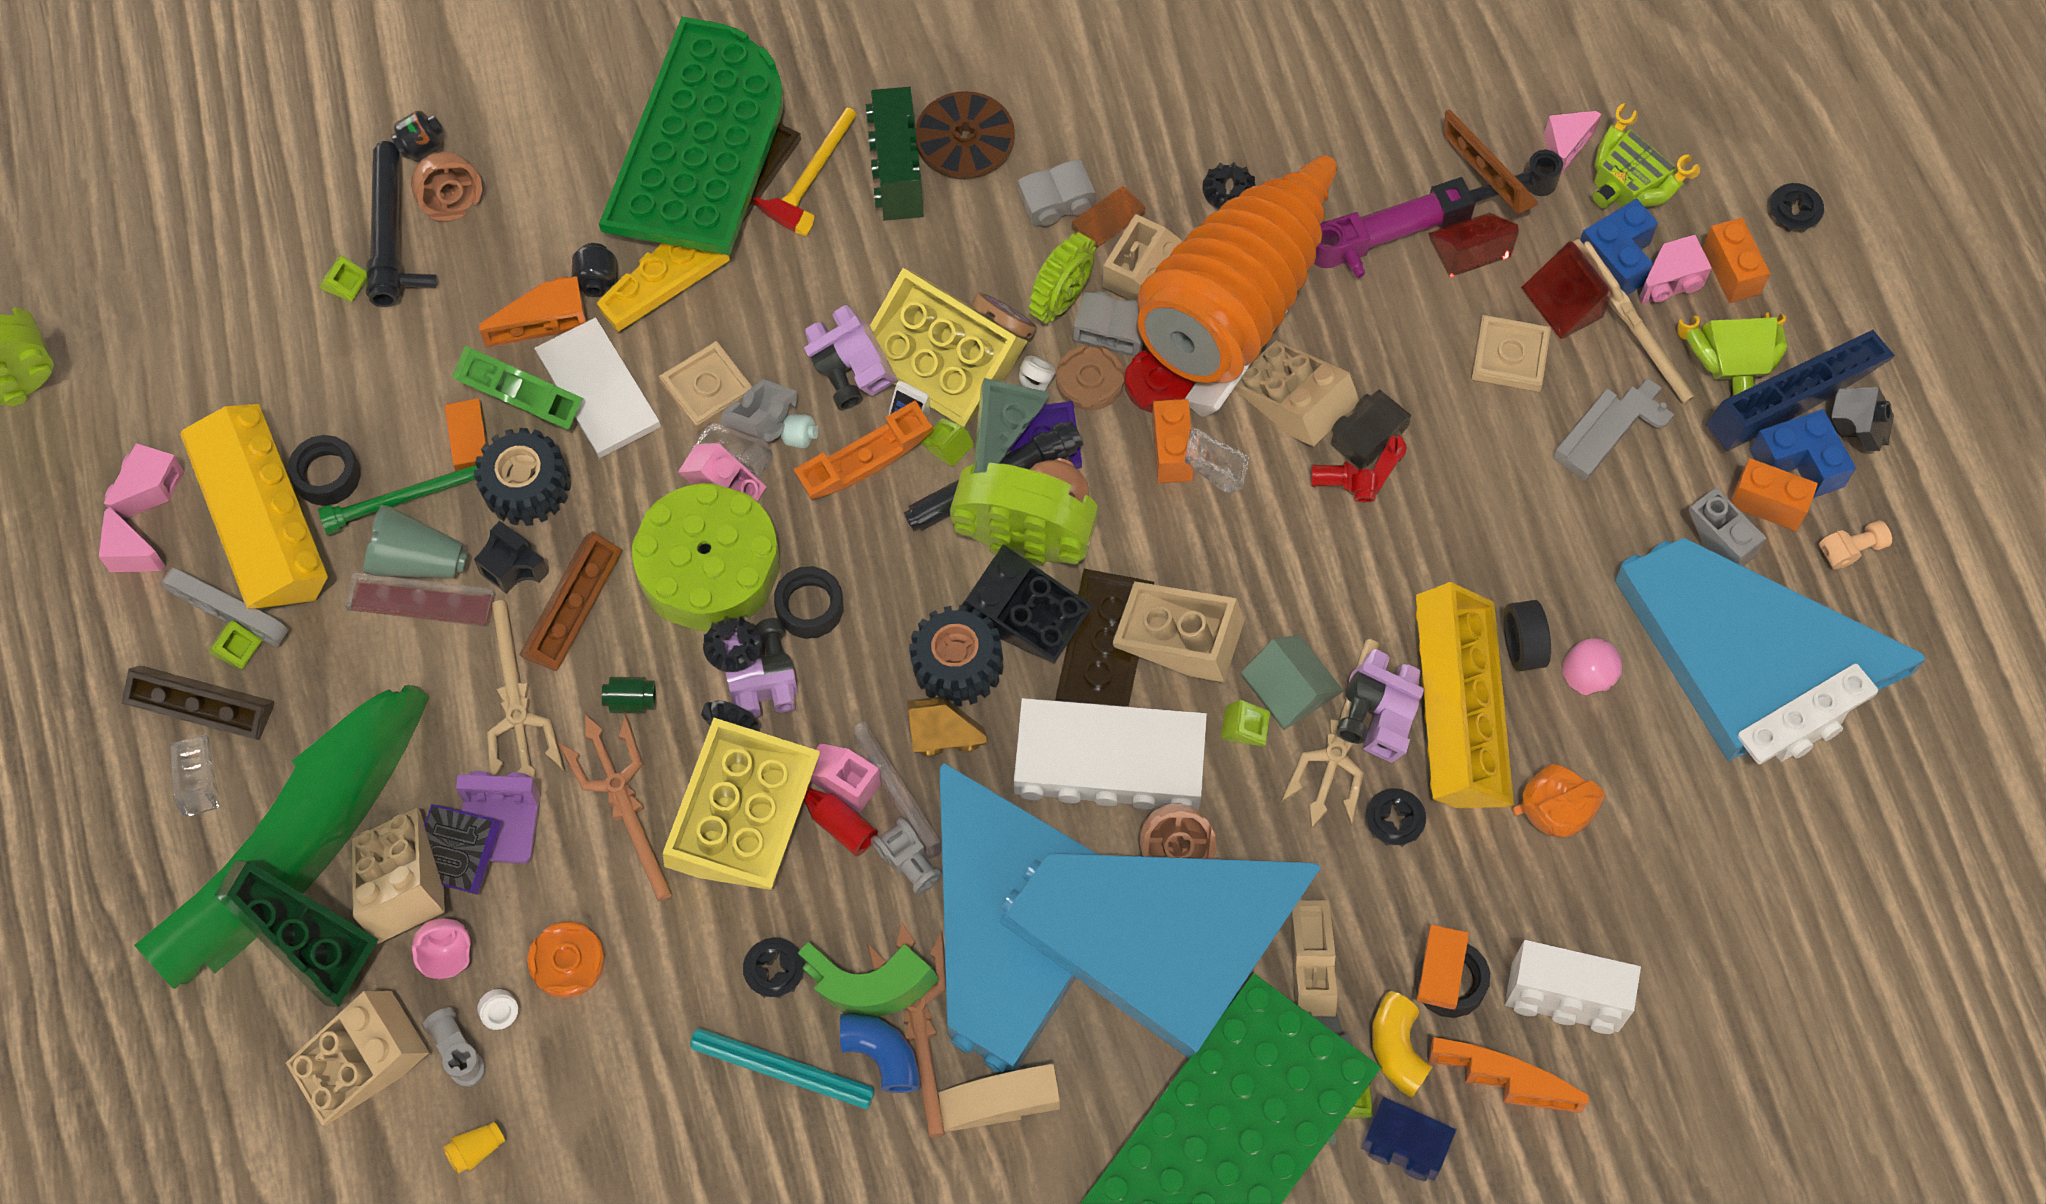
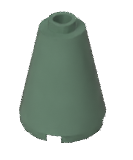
M380 506L372 527L374 532L371 543L368 542L364 573L371 576L454 578L457 571L464 572L468 552L462 551L463 543L390 506Z

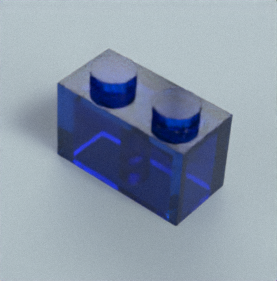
M1383 1097L1361 1149L1368 1151L1367 1155L1376 1162L1389 1165L1392 1162L1405 1168L1404 1172L1414 1179L1427 1181L1428 1178L1435 1181L1457 1129Z

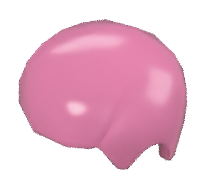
M1597 638L1586 639L1570 649L1562 661V674L1568 685L1581 694L1589 695L1597 691L1606 692L1622 676V659L1617 649L1610 642Z
M438 918L425 922L414 934L412 941L415 967L428 978L441 980L455 977L467 968L470 962L471 941L468 930L465 929L463 924L453 919Z

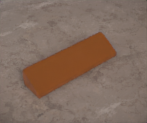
M1450 109L1446 110L1444 137L1515 212L1519 214L1537 206V200Z
M594 531L583 538L519 654L521 657L553 671L558 670L623 551L621 548Z

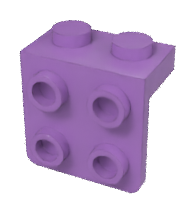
M472 771L470 775L458 774L456 790L463 801L462 812L501 822L488 862L528 863L532 859L540 792L534 779L518 772L508 773L507 776H492V774L485 771Z

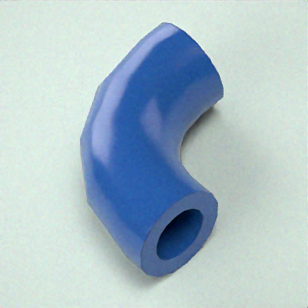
M841 1014L840 1045L842 1053L856 1052L872 1058L879 1067L882 1091L908 1093L920 1089V1075L915 1052L899 1030L877 1017Z

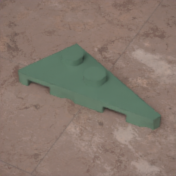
M984 378L980 389L974 473H986L989 463H1000L1044 407L1049 398V392Z

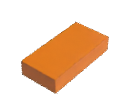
M476 398L445 404L455 471L476 465L477 456L483 457L481 448L487 444L480 399Z
M1431 924L1416 1002L1455 1010L1458 1002L1469 932Z

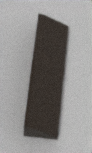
M136 666L128 668L122 704L260 740L273 710L274 701L157 669Z

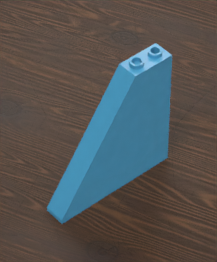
M1686 538L1673 543L1667 540L1658 544L1652 549L1651 553L1640 557L1637 554L1629 557L1621 563V568L1615 579L1618 588L1728 762L1748 753L1738 739L1740 731L1851 665L1858 664L1879 691L1915 674L1926 660L1922 653Z
M943 763L940 767L948 1036L952 1038L950 1042L962 1052L970 1054L971 1051H974L985 1058L983 1063L996 1073L1003 1074L1004 1071H1017L1073 985L1076 977L1002 925L1000 921L1006 912L1000 907L1013 889L1020 893L1025 887L1027 881L1022 877L1035 859L1042 863L1048 853L1098 854Z
M1048 853L1042 863L1035 859L1022 877L1027 881V884L1022 891L1018 893L1013 889L1000 908L1006 913L1000 923L1190 1059L1193 1054L1197 1053L1321 867L1316 863Z

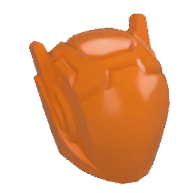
M1549 764L1529 781L1523 792V803L1512 807L1514 815L1526 813L1531 823L1543 833L1553 837L1565 838L1576 835L1588 826L1600 809L1606 794L1592 780L1585 781L1576 773L1563 766Z

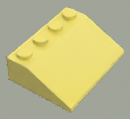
M902 268L870 324L873 334L898 381H903L929 394L931 408L965 428L979 412L980 389L984 378L1002 382L1013 368L1028 342L1024 338L997 325L996 321L984 314L982 315L973 307L932 282L905 268Z
M713 718L663 851L664 867L701 879L772 890L820 756V751Z

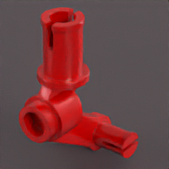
M1395 435L1390 437L1373 470H1358L1349 462H1344V465L1312 464V487L1344 486V490H1348L1354 495V501L1363 503L1374 502L1376 495L1397 463L1405 456L1407 450L1406 443L1400 435H1398V438H1395Z

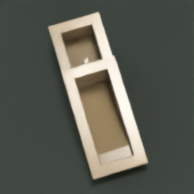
M1299 900L1291 912L1296 1004L1306 1012H1311L1312 1016H1336L1338 998L1334 967L1336 955L1329 900Z
M1054 1064L1007 1072L938 1092L944 1132L1021 1120L1023 1115L1060 1110V1098Z

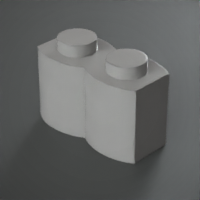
M1081 160L1065 162L1051 170L1035 172L1018 180V193L1032 226L1052 225L1064 215H1083L1095 205V190Z
M1085 292L1073 327V340L1091 347L1101 346L1116 353L1136 356L1141 351L1143 344L1137 323L1139 314L1138 301H1117L1104 292Z

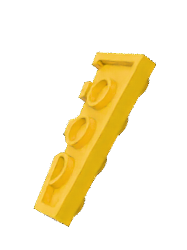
M661 243L651 254L647 252L639 260L640 265L631 274L626 273L596 303L598 310L612 327L619 332L730 261L729 255Z

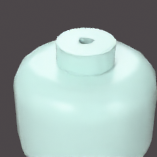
M790 414L783 421L785 427L781 438L784 444L788 446L806 448L810 445L811 439H817L818 427L815 425L814 419L809 415Z

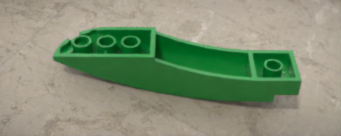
M404 685L401 690L402 692H392L388 689L375 695L350 712L291 761L295 768L275 802L253 833L226 865L194 896L134 944L138 951L172 988L175 989L180 984L190 982L196 977L199 968L204 964L215 974L257 938L215 896L216 891L235 861H249L302 894L331 863L379 797L406 750L429 699V696L420 687Z

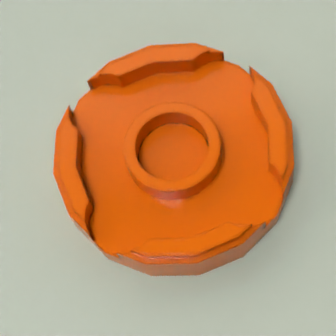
M565 921L552 924L544 929V932L531 943L527 957L529 974L539 989L552 997L567 999L582 995L594 987L602 975L605 963L603 946L594 932L581 923Z

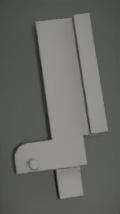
M1647 378L1638 390L1632 386L1622 400L1616 398L1617 395L1606 389L1556 449L1553 459L1587 481L1639 417L1657 428L1667 426L1675 414L1666 409L1667 404L1665 402L1658 404L1654 401L1662 387Z

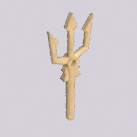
M1578 238L1573 242L1583 258L1580 264L1597 285L1612 309L1629 326L1631 332L1636 336L1682 403L1685 404L1693 399L1695 395L1648 331L1642 319L1639 318L1630 299L1621 290L1619 283L1605 266L1590 242L1586 241L1583 244Z
M504 600L495 601L492 603L505 684L504 687L496 690L504 701L501 703V706L506 712V718L487 732L489 772L492 776H498L504 765L502 761L498 760L497 736L514 728L521 765L518 773L526 774L534 779L536 770L530 766L524 727L527 725L543 727L549 748L545 755L564 771L551 719L527 713L529 699L526 696L529 686L527 683H519L507 604Z
M1371 639L1365 640L1357 667L1362 664L1368 653L1373 649L1378 650V642ZM1346 698L1340 719L1330 720L1331 734L1327 735V749L1302 753L1280 802H1284L1302 790L1299 782L1309 761H1326L1328 765L1316 801L1309 805L1311 829L1327 813L1325 801L1337 766H1341L1354 776L1349 799L1343 801L1351 826L1353 825L1364 772L1346 755L1354 743L1347 742L1336 734L1339 721L1349 716L1352 702L1348 698Z

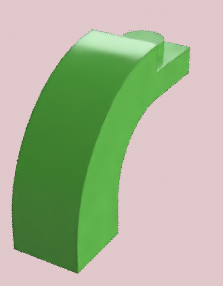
M466 345L451 377L568 430L583 399L576 394Z
M809 942L798 952L807 963L802 969L818 983L814 987L815 991L828 1004L847 1014L878 1017L896 1013L922 998L939 980L933 969L905 944L885 965L866 974H851L842 971Z

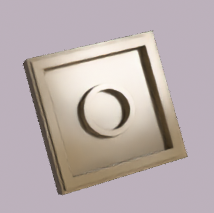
M1482 315L1471 380L1540 392L1543 384L1551 327Z
M717 341L659 376L660 383L697 431L722 417L721 413L735 401L742 403L744 394L752 388V385Z

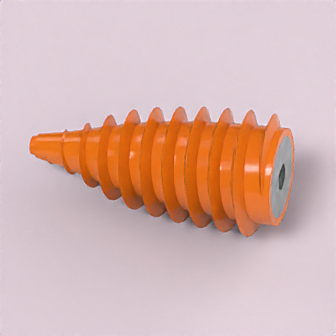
M1327 155L1316 157L1309 164L1302 166L1298 172L1288 173L1282 178L1267 180L1261 186L1248 188L1238 197L1228 200L1220 207L1219 211H1215L1207 216L1201 226L1192 230L1185 238V241L1178 244L1172 250L1170 256L1157 266L1155 272L1145 279L1138 293V329L1147 348L1164 366L1192 381L1227 383L1240 377L1244 366L1253 363L1258 358L1261 347L1270 341L1273 330L1284 320L1286 310L1295 303L1297 291L1304 286L1307 280V270L1315 263L1316 247L1322 240L1320 224L1325 218L1322 205L1328 199V191L1337 173V163L1332 157Z

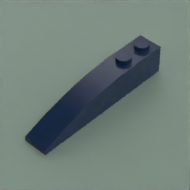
M1871 330L1723 400L1706 426L1723 447L1729 451L1756 438L1760 430L1792 420L1836 395L1837 389H1846L1890 361L1895 355L1876 332Z

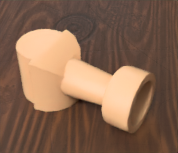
M1878 520L1869 523L1865 527V532L1850 536L1849 533L1843 530L1837 531L1821 540L1819 546L1834 570L1843 569L1857 561L1861 557L1860 551L1868 547L1874 550L1890 547L1892 535L1886 523Z

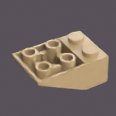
M1135 214L1103 265L1102 287L1129 300L1138 301V293L1142 283L1155 272L1157 266L1164 259L1168 258L1172 250L1183 241L1167 228Z
M1277 340L1250 364L1234 387L1236 392L1289 436L1313 447L1360 403L1350 372Z
M418 808L397 815L392 820L371 830H366L352 838L353 917L367 933L379 939L377 944L445 913L444 886L441 883L425 831V824L421 811Z
M363 991L286 1062V1065L321 1125L326 1126L402 1078L428 1055L429 1051L392 991Z

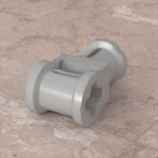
M898 818L896 825L880 837L875 835L870 839L882 860L888 866H891L897 875L902 872L914 885L912 890L916 895L930 890L941 879L942 872L938 868L934 869L924 857V846L904 818Z
M451 1007L439 1009L426 1018L422 1023V1027L425 1032L431 1033L436 1047L442 1056L443 1068L456 1084L462 1087L477 1085L485 1075V1063L459 1029L454 1019L456 1017L454 1009ZM466 1060L468 1067L462 1070L460 1063Z

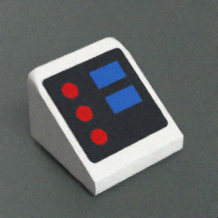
M898 381L889 409V415L916 400L925 416L928 417L930 414L929 394L903 381Z

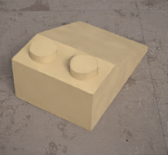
M1134 582L1113 641V646L1187 676L1224 683L1245 619L1237 598Z

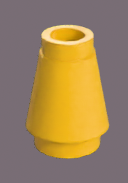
M493 1121L488 1125L449 1138L450 1143L443 1146V1150L457 1174L465 1170L469 1173L496 1150L499 1145L503 1144L505 1139L499 1127Z

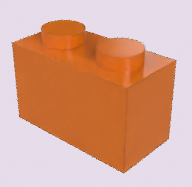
M1743 217L1712 225L1702 249L1728 302L1733 303L1761 295L1771 273Z
M1189 399L1153 401L1152 431L1157 483L1192 481L1195 460Z
M1749 458L1738 479L1731 502L1740 511L1797 532L1808 513L1818 483Z

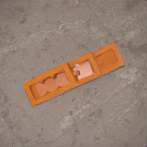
M1436 1037L1433 1038L1429 1046L1428 1063L1466 1067L1465 1083L1504 1087L1503 1103L1579 1113L1589 1103V1095L1559 1077L1518 1058L1477 1045Z

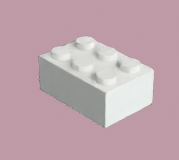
M1524 940L1512 962L1504 1006L1512 1007L1516 1013L1524 1016H1536L1537 1013L1551 1016L1554 1022L1563 1025H1574L1575 1022L1589 1025L1591 1030L1602 1034H1612L1614 1031L1619 1032L1634 1012L1641 966Z

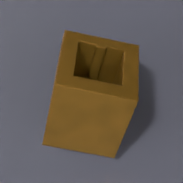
M944 696L907 701L913 753L921 752L923 756H933L941 754L945 748L957 747L959 751H971L978 749L979 744L987 743L984 727Z

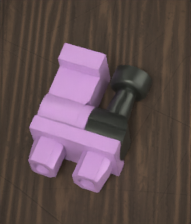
M844 305L834 311L832 315L838 327L830 332L822 322L814 323L805 329L809 344L804 349L807 355L811 357L813 366L821 373L827 375L836 389L833 400L838 410H846L859 404L863 399L859 389L873 396L898 381L870 325L859 318L856 312L848 305ZM852 367L856 375L854 379L858 387L850 385L845 370Z
M779 618L764 619L755 626L761 635L762 642L765 643L766 656L757 658L750 667L742 671L725 672L732 703L749 711L754 718H758L761 715L759 702L773 699L776 712L793 711L795 709V694H798L791 658L788 654L784 653L780 641L785 636L784 623ZM737 632L732 635L730 640H723L727 647V655L734 645H743L738 642Z
M1373 649L1367 654L1362 664L1351 673L1350 683L1346 690V697L1352 702L1348 717L1342 718L1339 721L1336 734L1341 739L1350 743L1360 744L1365 740L1362 750L1393 763L1407 752L1410 742L1407 739L1425 688L1418 686L1421 672L1419 669L1411 665L1402 664L1398 667L1395 675L1386 670L1390 659L1388 654ZM1368 711L1374 713L1369 731L1363 723ZM1378 743L1387 747V749L1381 748Z

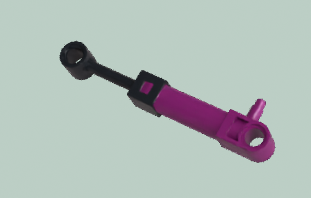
M1539 150L1531 156L1528 168L1524 169V173L1515 175V177L1530 193L1536 196H1548L1557 188L1563 168L1562 158L1554 151ZM1459 177L1432 186L1428 195L1362 217L1359 216L1358 212H1354L1322 222L1320 224L1322 240L1316 247L1314 264L1327 269L1347 262L1355 277H1363L1365 270L1360 258L1367 256L1369 248L1437 225L1440 230H1444L1468 222L1472 219L1476 202L1499 194L1490 184L1469 191L1464 179Z

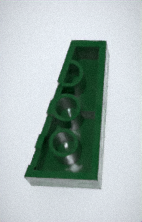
M911 86L871 90L872 103L865 105L867 124L874 123L875 131L868 132L870 152L877 151V159L871 160L873 180H880V187L874 188L875 208H882L883 221L924 217Z
M235 861L215 893V896L325 1006H340L379 940L249 861Z

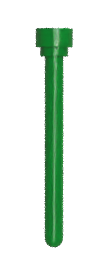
M476 465L344 508H341L340 505L333 507L330 504L318 508V513L326 535L341 531L340 527L346 526L347 521L378 512L381 505L393 507L476 480L474 478V470L478 468Z

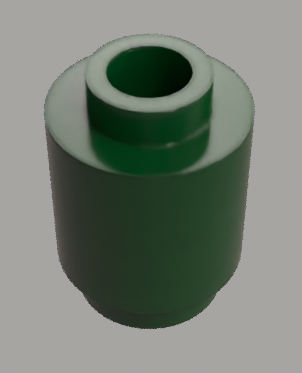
M610 677L609 684L602 685V706H609V713H646V710H655V680H646V677Z

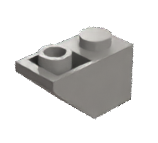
M1717 487L1689 508L1690 515L1704 548L1741 566H1745L1757 556L1766 540V537Z

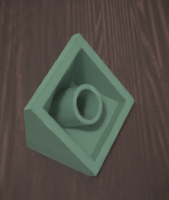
M1300 635L1273 639L1241 672L1242 678L1266 709L1270 711V714L1283 730L1291 727L1343 692L1341 686Z

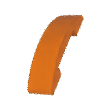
M916 400L886 416L887 424L827 457L823 452L794 468V473L810 499L835 493L862 481L895 462L925 439L933 431V427Z

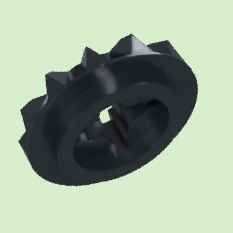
M1234 161L1230 165H1223L1220 162L1216 168L1209 169L1206 177L1203 179V194L1211 205L1220 209L1228 200L1238 197L1246 189L1256 186L1255 176H1251L1247 166L1244 168L1238 167ZM1229 178H1232L1235 186L1232 187L1229 194H1226L1225 184Z
M1788 183L1780 186L1773 192L1769 201V214L1776 218V225L1783 224L1787 226L1789 232L1793 229H1800L1803 233L1810 227L1815 228L1824 214V203L1821 196L1811 187L1800 183ZM1796 200H1799L1800 211L1798 214L1793 215L1791 207L1795 204Z
M725 616L723 620L717 623L712 622L711 628L704 634V655L707 661L718 670L724 672L742 671L750 667L760 655L762 648L761 635L755 624L746 621L742 616L739 618ZM737 632L738 642L743 645H734L727 655V647L723 640H730L732 635Z
M717 700L707 702L703 706L701 716L709 725H711L713 718H717L755 731L759 728V723L749 711L733 703Z
M1398 788L1386 789L1371 799L1367 807L1366 824L1369 826L1373 838L1377 837L1386 846L1392 844L1403 847L1407 843L1416 841L1423 832L1426 824V812L1421 801L1409 791ZM1392 805L1398 816L1407 817L1401 821L1399 830H1397L1393 821L1384 820L1389 818Z
M768 938L756 943L748 951L743 962V975L749 988L760 994L763 998L776 997L780 999L783 995L794 992L800 980L803 979L804 972L802 969L804 961L798 954L799 949L791 942L781 938ZM778 955H780V968L785 970V972L782 974L776 973L769 982L768 971L763 966L772 965L774 960H777Z

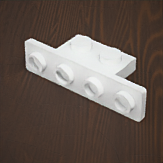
M1853 664L1740 731L1738 739L1758 764H1762L1774 756L1780 762L1791 756L1798 759L1813 748L1814 742L1821 738L1828 741L1838 735L1843 730L1841 724L1848 712L1876 696L1878 688L1858 664Z

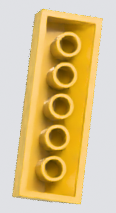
M260 405L224 406L183 429L180 436L247 610L316 601L328 576Z
M1448 582L1416 595V619L1419 628V653L1423 676L1421 684L1425 688L1424 718L1427 724V753L1430 759V788L1433 800L1454 808L1514 806L1495 603L1453 582Z

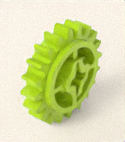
M1077 232L1076 235L1072 233L1069 240L1065 239L1052 251L1041 267L1030 296L1032 302L1028 306L1031 310V315L1047 324L1049 321L1053 322L1057 315L1061 316L1074 303L1092 271L1095 259L1093 254L1097 249L1094 247L1095 241L1080 232Z

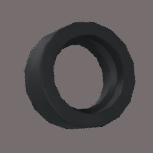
M320 435L305 440L291 453L288 462L289 478L299 495L315 505L327 506L338 504L348 498L357 488L361 476L359 463L354 452L345 441L336 436ZM327 455L342 458L345 464L344 471L338 479L330 484L321 486L310 485L304 479L306 468L317 458Z
M815 566L799 567L788 572L778 582L774 592V606L777 618L782 619L785 630L800 638H819L830 633L839 624L844 612L842 590L837 579L827 570ZM804 586H816L827 591L830 597V606L823 615L817 618L801 619L793 616L788 609L789 596L795 590Z
M1538 600L1507 604L1504 610V634L1512 665L1517 671L1548 667L1551 659V637L1543 606Z
M1467 944L1464 963L1473 971L1475 977L1472 992L1464 999L1458 1000L1455 1010L1423 1003L1428 1010L1439 1016L1457 1018L1470 1014L1480 1006L1490 987L1491 973L1486 959L1478 949ZM1424 955L1415 971L1414 986L1417 995Z

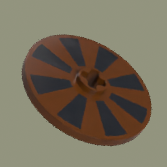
M969 91L946 94L931 102L922 111L915 128L917 150L924 162L933 170L945 176L961 179L984 176L996 170L1009 157L1015 140L1014 124L1005 107L987 95ZM963 131L969 132L967 138H961Z

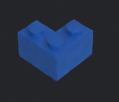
M1635 199L1583 230L1580 241L1583 244L1586 241L1590 242L1605 266L1619 283L1621 290L1626 295H1629L1644 286L1653 263L1644 254L1642 249L1650 245L1658 222L1641 202ZM1577 249V250H1576V253H1577L1578 256L1583 260L1581 254L1579 253V251H1578V249Z
M1824 409L1760 430L1750 448L1754 460L1786 472L1797 469L1801 477L1818 483L1813 498L1844 488L1856 469Z

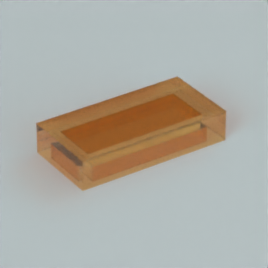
M1123 185L1072 221V230L1076 234L1080 232L1096 242L1094 247L1099 248L1124 230L1135 214L1141 217L1145 215V206Z

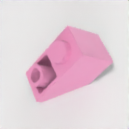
M1696 235L1663 244L1639 296L1641 304L1651 301L1662 302L1672 295L1682 292L1693 293L1705 285L1712 267Z
M136 443L131 453L123 459L121 472L115 483L108 487L104 504L107 509L111 507L124 520L168 502L184 470L175 455Z
M719 443L696 444L678 471L691 485L714 483L746 493L756 501L759 500L767 487Z
M820 743L816 750L820 751V756L810 782L829 794L834 793L849 807L861 813L881 785L879 768L847 748Z

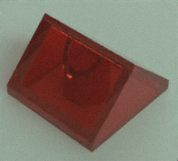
M1489 212L1429 232V238L1449 277H1453L1511 257L1519 228L1518 224Z
M1573 241L1567 242L1521 287L1560 339H1564L1603 318L1613 293Z

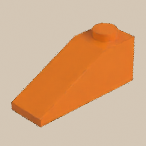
M577 276L571 278L559 277L553 281L543 282L479 323V331L485 347L562 334L587 322Z

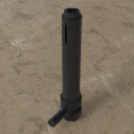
M390 141L377 143L373 149L371 246L370 259L367 261L366 269L368 277L366 281V294L369 297V301L379 307L394 305L397 302V298L401 295V287L436 288V274L401 273V263L398 260L400 152L396 145Z
M1071 420L1066 423L1061 421L1051 426V431L1046 434L1042 431L1032 436L1030 442L1006 454L999 464L1013 465L1029 470L1036 463L1057 458L1072 462L1069 456L1077 453V448L1084 445L1083 440ZM959 479L908 506L909 510L905 511L904 515L913 531L917 529L922 531L950 516V508Z

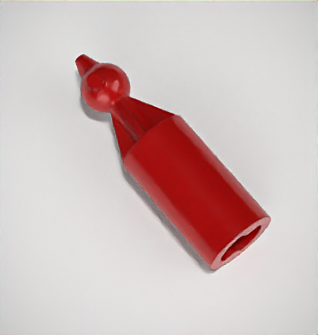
M809 784L804 802L811 815V819L857 857L863 854L871 846L870 839L875 835L877 836L878 830L834 793L828 794L809 788Z

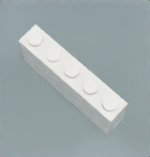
M1022 698L1014 774V794L1021 795L1022 798L1027 800H1040L1043 797L1058 798L1059 801L1064 803H1078L1080 800H1088L1108 807L1115 806L1117 803L1132 804L1133 807L1143 810L1153 809L1155 806L1162 807L1167 804L1182 803L1191 805L1199 810L1207 713Z

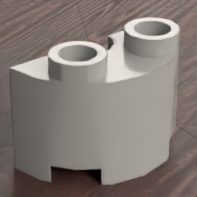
M762 379L744 394L742 403L735 401L721 413V423L723 426L771 442L783 433L785 427L783 421L787 415L789 405L796 406L797 391Z

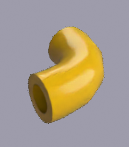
M1389 991L1382 999L1372 1023L1373 1052L1379 1066H1381L1382 1073L1400 1092L1411 1099L1433 1066L1425 1062L1414 1051L1410 1042L1411 1029L1420 1015L1418 1007L1402 994Z

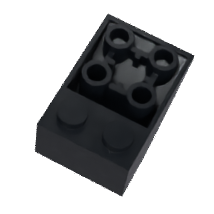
M1003 544L961 606H967L970 613L974 609L981 611L982 619L988 616L993 621V627L997 628L1001 640L1055 663L1093 605Z

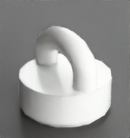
M1029 355L1024 358L1020 366L1019 380L1023 387L1045 391L1052 382L1056 370L1049 362ZM1027 377L1040 382L1039 385L1031 383Z
M495 989L485 993L477 1005V1012L486 1027L499 1030L510 1026L515 1021L518 1015V1005L509 991Z

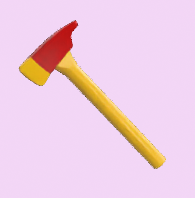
M851 108L844 110L787 195L782 199L774 198L771 200L756 197L753 199V203L772 220L797 234L807 236L813 226L815 216L798 208L800 200L856 118V112Z

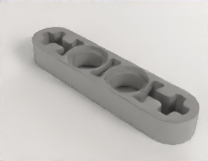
M170 568L160 582L161 586L175 597L226 623L230 620L235 621L272 646L278 647L289 632L286 626L277 619L258 609L247 610L244 602L178 569Z

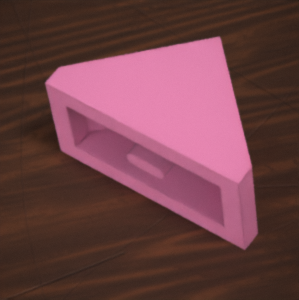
M1589 111L1549 116L1544 138L1547 150L1554 151L1562 158L1563 168L1561 174L1596 133L1601 117L1599 112Z
M111 507L104 511L99 558L109 572L161 571L166 567L156 551Z

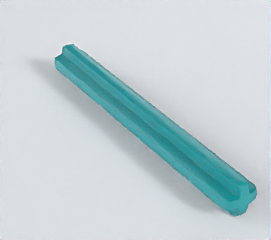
M697 1028L691 1037V1048L703 1054L864 1109H868L872 1103L874 1089L862 1083L701 1028Z

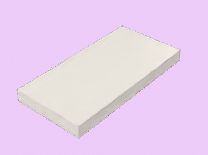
M596 317L534 348L536 355L554 385L583 398L574 418L599 459L661 428L660 421Z

